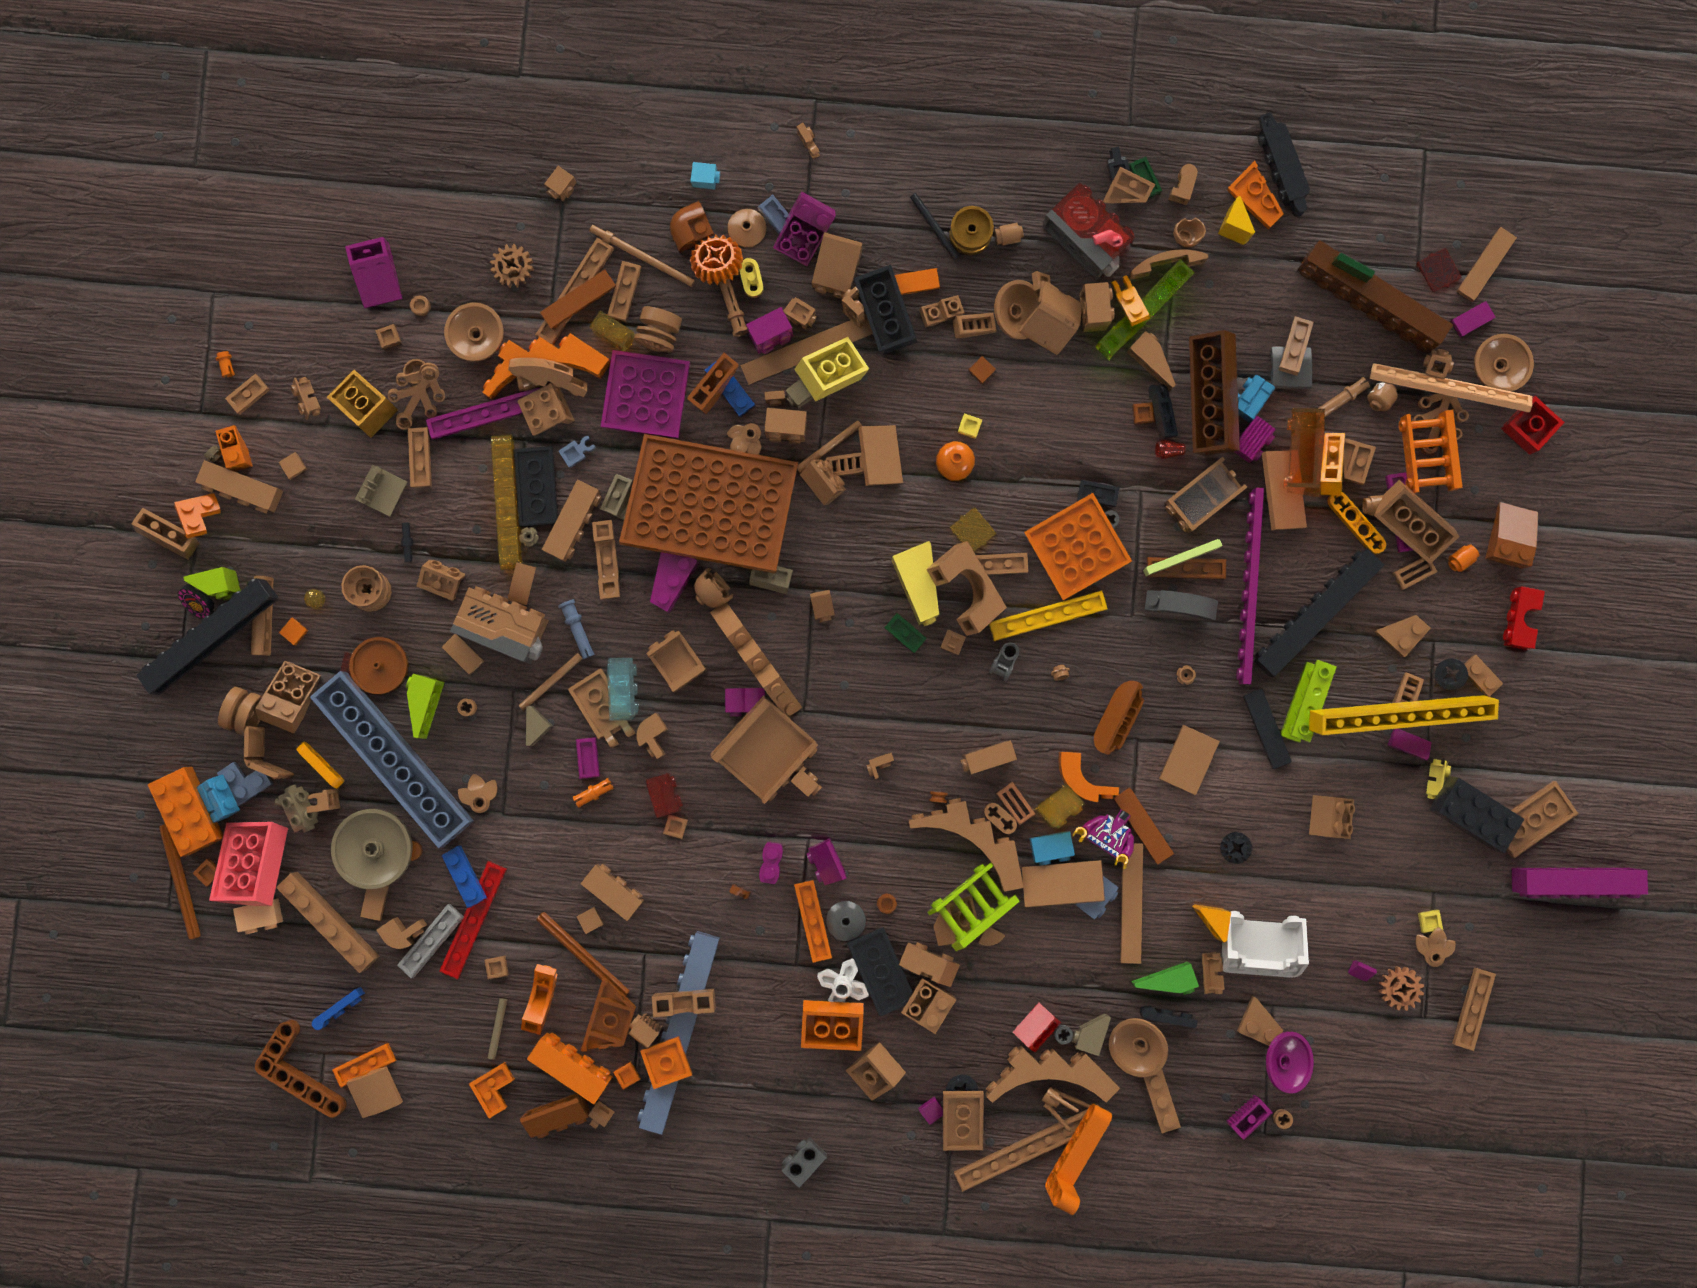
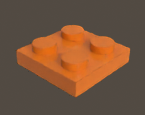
M679 1036L640 1050L653 1089L692 1076V1071Z

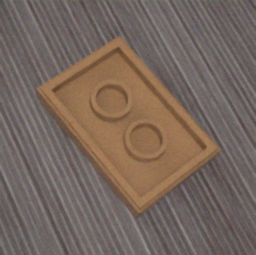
M896 426L859 427L866 486L902 484L903 478Z
M1182 725L1159 779L1196 795L1220 741Z
M943 1091V1151L983 1150V1091Z

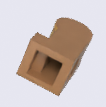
M1186 164L1181 168L1178 174L1177 188H1172L1168 200L1184 205L1188 204L1198 172L1194 165Z

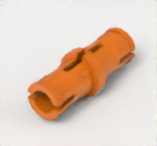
M609 778L594 786L590 785L587 790L573 796L577 807L579 808L593 799L597 800L600 795L613 790L614 787L610 784Z

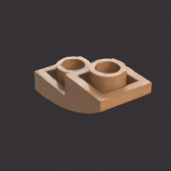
M958 295L942 299L938 303L923 306L919 309L925 328L951 320L965 313Z
M516 563L508 595L509 601L527 605L536 567Z

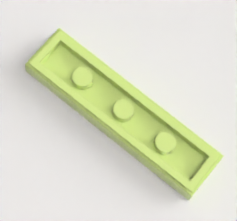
M1220 539L1152 564L1143 570L1144 574L1149 576L1220 548L1222 543Z

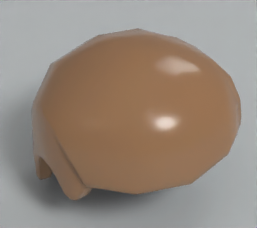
M1184 218L1175 225L1173 234L1179 245L1191 248L1202 241L1206 229L1198 218L1192 220Z

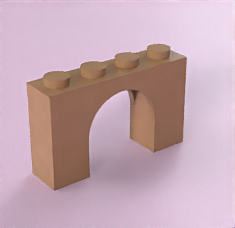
M967 541L954 545L926 569L936 586L949 583L958 574L964 575L971 583L973 602L970 608L956 619L966 636L981 632L1007 608Z

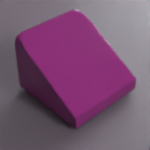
M1353 960L1348 971L1349 975L1363 981H1368L1377 973L1376 969L1356 960Z
M935 1096L918 1108L929 1125L943 1116V1108Z

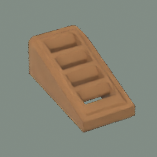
M993 313L956 316L953 320L956 339L997 332ZM984 319H987L988 328H985ZM977 320H979L980 329H978ZM969 322H971L972 330L969 328Z
M862 453L826 458V461L831 466L832 462L836 461L837 472H833V469L831 470L835 476L864 474ZM856 459L860 461V468H856ZM844 460L845 470L841 471L840 461ZM848 460H852V469L850 470L848 468Z
M1405 672L1392 703L1408 702L1401 699L1402 697L1409 699L1410 702L1417 701L1424 679ZM1407 681L1415 684L1416 688L1406 684ZM1404 689L1413 692V694L1404 691Z

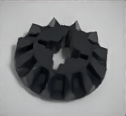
M1450 658L1438 664L1435 670V678L1441 687L1448 690H1456L1466 683L1468 670L1463 662ZM1447 666L1452 671L1459 669L1455 674L1456 682L1451 677L1444 679L1448 674Z
M1232 832L1222 839L1220 850L1225 860L1230 863L1240 864L1247 861L1249 856L1252 855L1253 846L1250 838L1240 832ZM1233 843L1237 845L1242 844L1240 847L1241 854L1236 851L1231 852L1234 848Z
M960 1074L953 1076L947 1083L946 1091H958L955 1086L962 1087L964 1084L966 1091H978V1086L969 1075Z

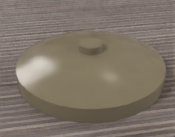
M381 809L361 810L348 816L336 829L331 843L332 861L337 872L348 883L363 889L382 888L398 880L407 870L413 852L412 838L406 825L396 815Z

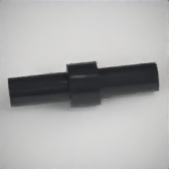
M406 522L402 523L403 538H401V547L404 550V562H412L411 547L413 546V538L410 535V523Z

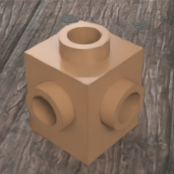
M1443 349L1432 350L1430 355H1426L1423 366L1426 367L1425 374L1445 379L1447 373H1451L1454 365L1449 352ZM1437 360L1441 361L1442 363L1437 365L1434 363V361Z

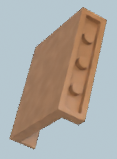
M763 695L711 752V758L724 766L762 799V802L765 804L767 801L770 802L777 795L776 791L781 786L784 787L788 784L793 772H798L803 767V761L807 757L811 758L816 753L818 744Z

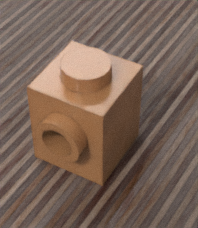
M557 166L544 185L548 190V195L554 199L558 197L563 201L573 193V187L577 182L574 176L560 166Z

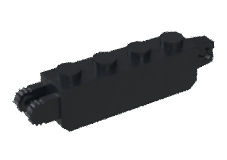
M1269 112L1258 118L1261 130L1258 135V143L1264 149L1265 162L1268 166L1270 165L1272 181L1277 184L1280 201H1283L1285 206H1290L1291 212L1294 214L1293 216L1300 217L1307 210L1305 197L1308 195L1310 187L1286 124L1282 122L1277 123L1272 113Z

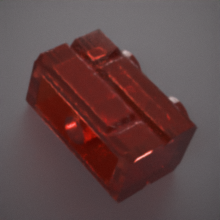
M666 773L645 780L656 818L681 811L680 807L683 806L680 795L675 793L674 788L677 787L674 776Z

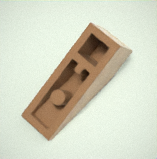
M1145 331L1129 348L1127 353L1158 382L1166 385L1167 390L1170 392L1176 384L1161 345L1154 334Z

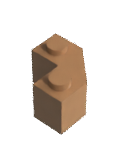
M919 942L916 945L908 943L899 965L913 973L928 977L934 982L951 987L960 966L953 961L954 957L945 953L942 956L934 954L927 950L928 946Z

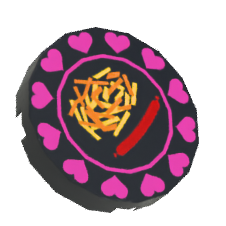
M184 585L178 591V597L182 605L190 613L203 619L215 612L213 610L215 608L214 603L206 593L201 590L197 591L196 587L192 585Z

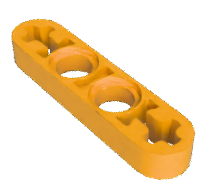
M1342 492L1341 495H1330L1328 497L1329 507L1366 549L1368 548L1373 554H1379L1386 549L1385 539L1346 494ZM1334 497H1336V498H1337V497H1340V498H1341V500H1340L1341 505H1340L1339 503L1336 504V505L1334 504V501H1335V498H1334ZM1347 504L1348 507L1343 509L1341 512L1339 509L1343 508L1342 506H1345ZM1348 510H1352L1355 513L1353 521L1348 520L1345 516ZM1360 525H1365L1368 528L1366 536L1359 533ZM1372 534L1374 535V537H1372L1370 540H1368V541L1365 540L1366 538L1370 537ZM1372 540L1374 542L1379 541L1380 544L1378 545V547L1380 549H1373L1372 546L1374 545V543L1372 542Z

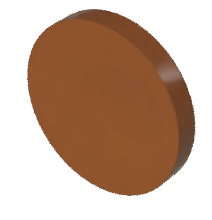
M374 637L360 643L353 651L349 663L350 674L355 684L362 690L372 694H387L396 690L404 682L409 667L408 658L403 648L395 641L384 637Z

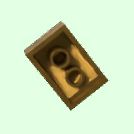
M355 370L327 396L334 405L370 438L398 411L386 397Z

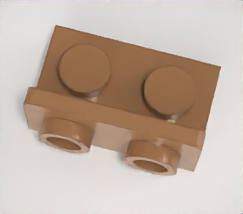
M854 287L852 290H847L842 296L843 313L860 328L865 324L864 306L859 302L858 288Z
M428 560L422 565L417 587L453 601L456 598L460 581L464 579L465 574L457 568L444 566L437 560Z

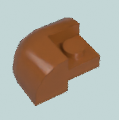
M699 201L681 208L671 219L670 231L679 253L694 247L695 244L697 245L701 240L707 239L708 236H714Z

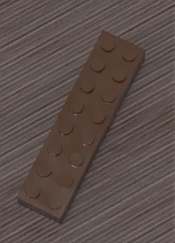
M1321 240L1309 250L1297 270L1304 278L1312 279L1317 282L1320 288L1333 292L1336 298L1344 299L1350 303L1353 309L1366 313L1369 319L1377 320L1383 324L1386 330L1399 334L1402 340L1410 341L1421 352L1429 353L1441 345L1453 324L1378 276L1373 275L1365 283L1332 265L1334 258L1340 252Z

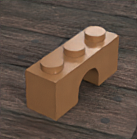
M704 989L655 993L652 996L653 1017L674 1016L675 1014L693 1012L694 1014L715 1012V990Z

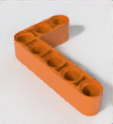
M1095 1104L1090 1105L1045 1184L1053 1206L1070 1215H1074L1080 1205V1198L1073 1185L1112 1119V1113Z

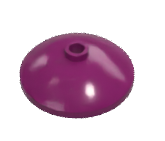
M1283 1032L1273 1039L1266 1055L1267 1074L1271 1083L1279 1091L1284 1093L1301 1091L1308 1084L1313 1073L1314 1059L1312 1049L1308 1041L1299 1033Z

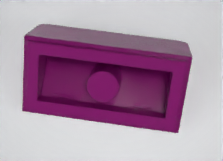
M1397 728L1393 729L1387 746L1423 761H1428L1432 742Z

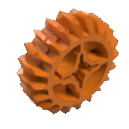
M715 234V237L712 239L708 236L706 241L701 240V245L695 244V250H692V257H690L691 268L695 276L700 278L703 283L707 281L711 285L715 282L718 286L719 282L723 281L726 284L727 279L733 281V275H738V270L742 269V251L736 241L733 242L731 237L726 239L722 235L718 238Z

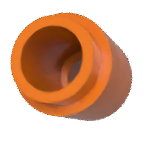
M1471 544L1463 546L1449 556L1448 564L1452 570L1462 572L1477 561L1479 552Z

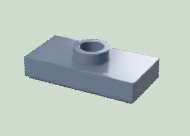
M772 194L757 208L776 232L780 234L789 214Z

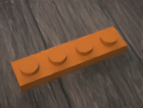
M814 880L794 884L812 962L830 959L832 954Z

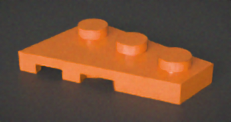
M1254 161L1228 187L1227 191L1235 198L1241 196L1245 208L1269 230L1284 213L1273 193L1267 187L1264 176H1261L1257 168L1258 165Z

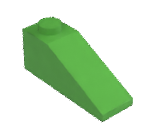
M1184 962L1131 981L1132 985L1136 988L1183 993L1184 995L1194 992V988L1199 987L1192 965L1189 962Z

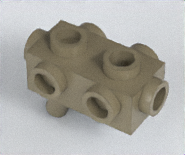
M296 785L284 789L285 793L278 796L275 800V805L283 807L294 833L303 830L305 833L314 829V824L318 823V813H307V807L311 806L307 798L309 793L302 786L297 788Z

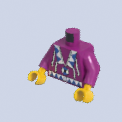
M1120 810L1115 819L1108 814L1091 819L1082 827L1076 828L1073 836L1075 834L1081 835L1079 842H1082L1086 837L1088 841L1116 858V866L1118 862L1124 863L1123 869H1126L1128 860L1134 851V836L1131 834V829L1125 826L1131 815L1123 810Z

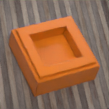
M291 618L279 633L293 645H297L309 630L296 619Z
M632 1061L613 1072L622 1089L641 1079Z

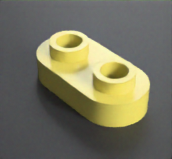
M746 258L741 263L742 269L739 270L744 291L747 296L757 298L763 293L759 266L754 259ZM751 267L753 271L748 273L746 268ZM756 286L757 290L751 291L750 288Z

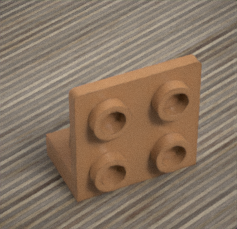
M551 383L518 400L521 411L534 436L559 423L570 424L575 421L561 389L553 386Z

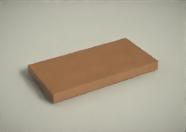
M1297 450L1263 452L1262 460L1271 530L1307 528Z
M1552 781L1511 810L1525 820L1510 843L1507 852L1511 858H1516L1578 815V812L1556 781Z
M1101 860L1022 867L1024 903L1026 908L1105 901Z

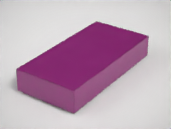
M1487 301L1454 318L1451 320V323L1461 338L1496 317Z
M597 738L576 739L579 779L600 777Z

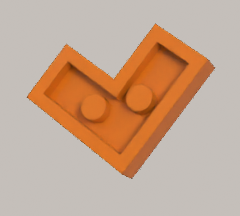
M215 493L174 502L186 538L207 534L202 517L221 513Z
M505 1062L469 1083L488 1118L493 1117L508 1107L498 1089L515 1079Z

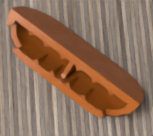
M1127 681L1121 684L1114 692L1094 734V744L1098 751L1110 755L1115 749L1119 750L1123 746L1144 703L1141 690L1143 686L1139 682Z

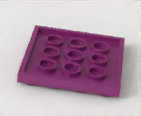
M613 350L601 428L679 439L690 361Z

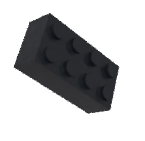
M891 264L855 277L854 280L881 356L918 343Z
M1448 776L1429 809L1493 851L1501 853L1506 852L1525 820L1464 780Z

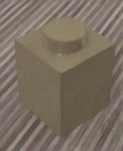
M801 379L785 390L787 395L785 399L792 407L795 405L797 409L813 398Z

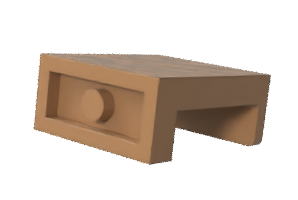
M673 630L664 636L665 640L660 644L655 642L648 647L649 651L646 654L675 693L707 671V669L681 632Z

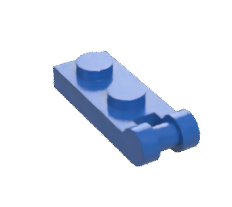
M361 987L355 989L312 1021V1027L315 1030H320L329 1024L330 1018L334 1017L336 1019L344 1014L345 1007L348 1005L351 1007L355 1006L362 1000L360 997L365 994Z

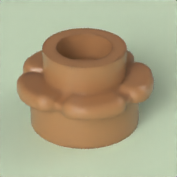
M1064 665L1055 666L1053 668L1054 671L1051 672V676L1054 677L1055 681L1064 680L1070 676L1068 672L1070 669Z
M1188 665L1179 668L1176 673L1178 676L1177 680L1181 684L1189 685L1193 683L1196 677L1195 670Z

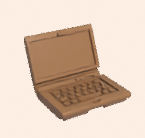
M1042 281L1039 306L1033 311L1018 332L1058 355L1080 326L1081 302L1069 295H1065L1047 281Z
M247 726L244 732V761L246 766L273 779H289L294 773L268 762H263L261 757H264L265 728Z

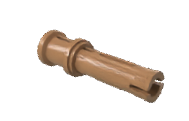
M730 279L726 280V284L723 281L719 282L729 313L727 319L731 322L733 328V336L738 337L747 334L748 331L743 318L745 315L739 309Z

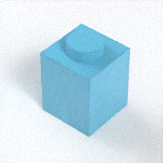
M693 162L691 173L692 187L715 190L716 183L720 182V171H717L716 164Z

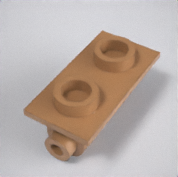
M295 377L291 385V391L293 396L298 398L300 414H304L306 420H308L310 414L313 416L319 415L321 408L316 396L308 398V395L314 394L310 380H307V377H303L298 382Z
M1209 952L1202 954L1204 994L1214 992L1215 994H1223L1225 989L1223 975H1218V972L1223 971V957H1221L1220 953Z

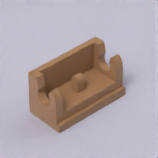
M338 789L323 790L322 793L311 794L307 797L308 799H317V805L307 807V813L340 809Z

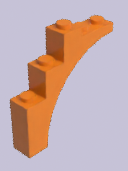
M571 333L568 337L565 336L561 340L559 349L540 336L531 343L529 352L508 340L499 349L498 356L503 363L497 365L494 370V376L491 380L488 379L482 393L493 400L506 385L516 379V376L508 371L509 361L514 358L551 360L586 371L600 379L610 366L611 361Z

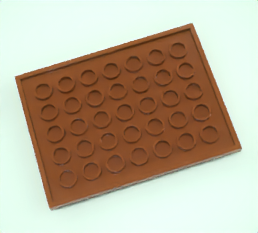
M644 434L619 544L776 574L798 462Z

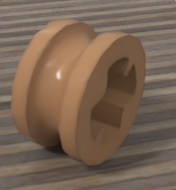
M462 699L457 706L458 712L463 716H472L477 710V704L472 699ZM466 702L472 705L469 713L463 711L462 708Z
M1279 1109L1274 1113L1273 1121L1279 1128L1287 1129L1292 1125L1293 1117L1285 1109ZM1286 1114L1285 1117L1288 1118L1287 1122L1283 1121L1282 1124H1280L1281 1121L1278 1119L1279 1116L1283 1117V1115Z

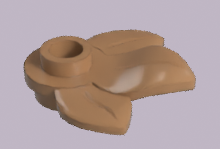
M749 423L745 426L735 425L729 429L727 435L733 439L730 450L759 455L762 446L759 441L761 429L758 425ZM750 429L754 431L753 437L748 435Z
M473 774L469 779L468 788L458 789L459 799L462 803L470 805L474 812L483 813L488 810L490 801L497 794V783L495 780L485 783L480 776ZM479 799L484 802L482 807L477 805Z
M1437 927L1430 934L1429 938L1423 935L1416 936V948L1418 952L1424 955L1426 963L1430 966L1438 967L1442 965L1445 958L1452 955L1455 951V941L1447 940L1445 932L1440 927ZM1434 954H1438L1437 960H1433Z

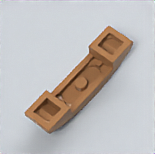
M1172 250L1159 253L1136 266L1130 273L1129 280L1149 276L1152 271L1151 267L1184 260L1186 267L1203 264L1207 261L1208 254L1195 250Z
M612 520L592 522L599 575L600 600L619 598V569Z

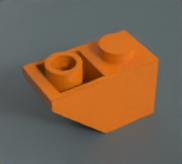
M235 425L215 431L227 469L236 472L253 466L248 448Z

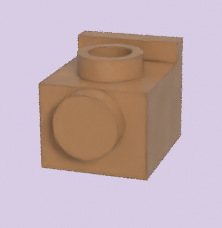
M803 766L791 782L808 797L810 794L815 796L822 787L816 782L818 778L810 771L808 774L804 772L807 768Z

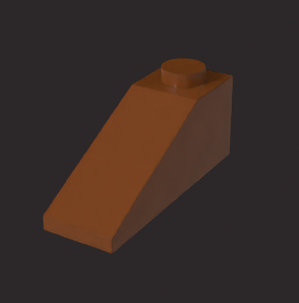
M723 353L687 399L703 413L707 414L720 398L739 364Z

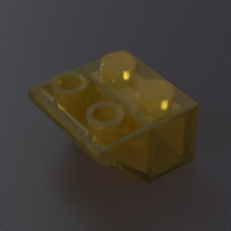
M1065 784L1037 805L1035 810L1048 827L1059 829L1067 823L1066 818L1070 815L1074 817L1083 810L1082 806L1085 803L1068 784Z

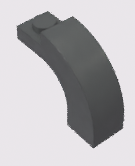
M1147 590L1145 610L1183 614L1197 619L1216 620L1218 601L1182 592Z

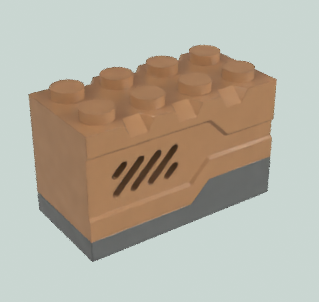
M475 586V589L468 587L450 632L531 664L532 660H537L543 649L540 640L549 621L544 618L545 614L534 609H530V612L526 611V606L514 601L508 604L509 599L497 594L491 597V592Z

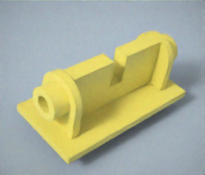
M1433 759V763H1430L1429 777H1435L1436 781L1428 780L1427 798L1435 799L1442 789L1446 777L1450 776L1451 766H1448V761H1445L1443 765L1441 760Z

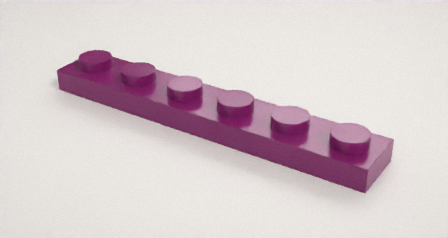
M540 388L427 419L426 422L431 439L434 440L521 415L523 413L518 400Z

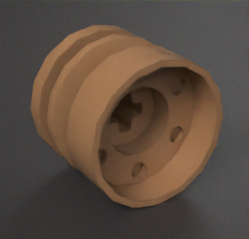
M650 306L643 307L639 320L646 326H638L636 328V331L640 334L634 335V341L650 350L667 353L673 352L674 345L671 343H676V338L669 333L679 332L682 318L663 309Z
M366 565L350 569L344 575L341 583L345 599L357 608L367 612L378 611L389 602L392 594L391 584L388 579L373 567ZM368 587H371V589H370V590H371V593H370V594H368V590H367Z

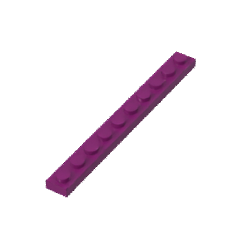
M1255 488L1248 495V504H1251L1250 512L1247 514L1249 531L1246 532L1245 542L1248 543V551H1245L1244 562L1247 563V568L1243 573V582H1246L1245 590L1242 591L1244 609L1241 610L1240 620L1243 621V629H1240L1239 640L1242 641L1241 649L1239 648L1238 650L1240 668L1237 669L1236 674L1240 685H1250L1252 680L1264 488Z

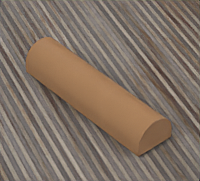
M254 576V579L267 580L273 589L274 579L272 577ZM273 604L252 620L251 655H271Z

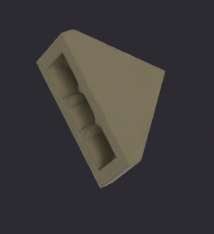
M526 706V746H534L553 725L534 706Z

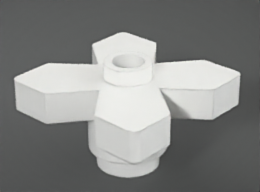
M854 959L842 963L840 974L830 969L818 973L817 977L821 986L832 989L828 1001L845 1002L849 996L856 1000L869 996L865 983L853 980L858 972Z

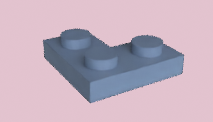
M232 762L217 772L218 776L224 775L238 806L243 805L274 784L268 775L258 771H254L246 777L236 762Z

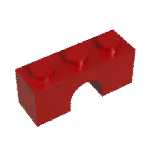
M1521 586L1514 588L1511 592L1510 601L1512 604L1511 609L1507 613L1508 626L1503 634L1504 646L1524 650L1535 649L1538 629L1528 627L1524 621V616L1527 611L1535 612L1542 610L1545 591Z

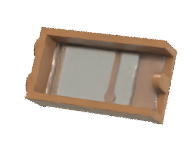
M1223 457L1165 502V509L1171 516L1177 518L1179 521L1178 525L1184 532H1192L1247 488L1246 485L1241 487L1234 478L1236 473L1233 470L1229 471L1222 462L1225 459Z

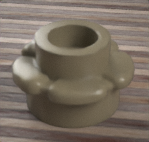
M216 445L212 446L204 454L207 461L212 460L216 462L222 456L220 453L221 449Z
M526 527L521 530V535H519L520 542L528 547L536 544L539 539L534 528Z

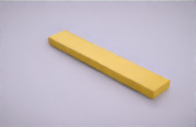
M1098 591L990 622L989 626L993 640L997 641L1107 610V605L1103 592Z

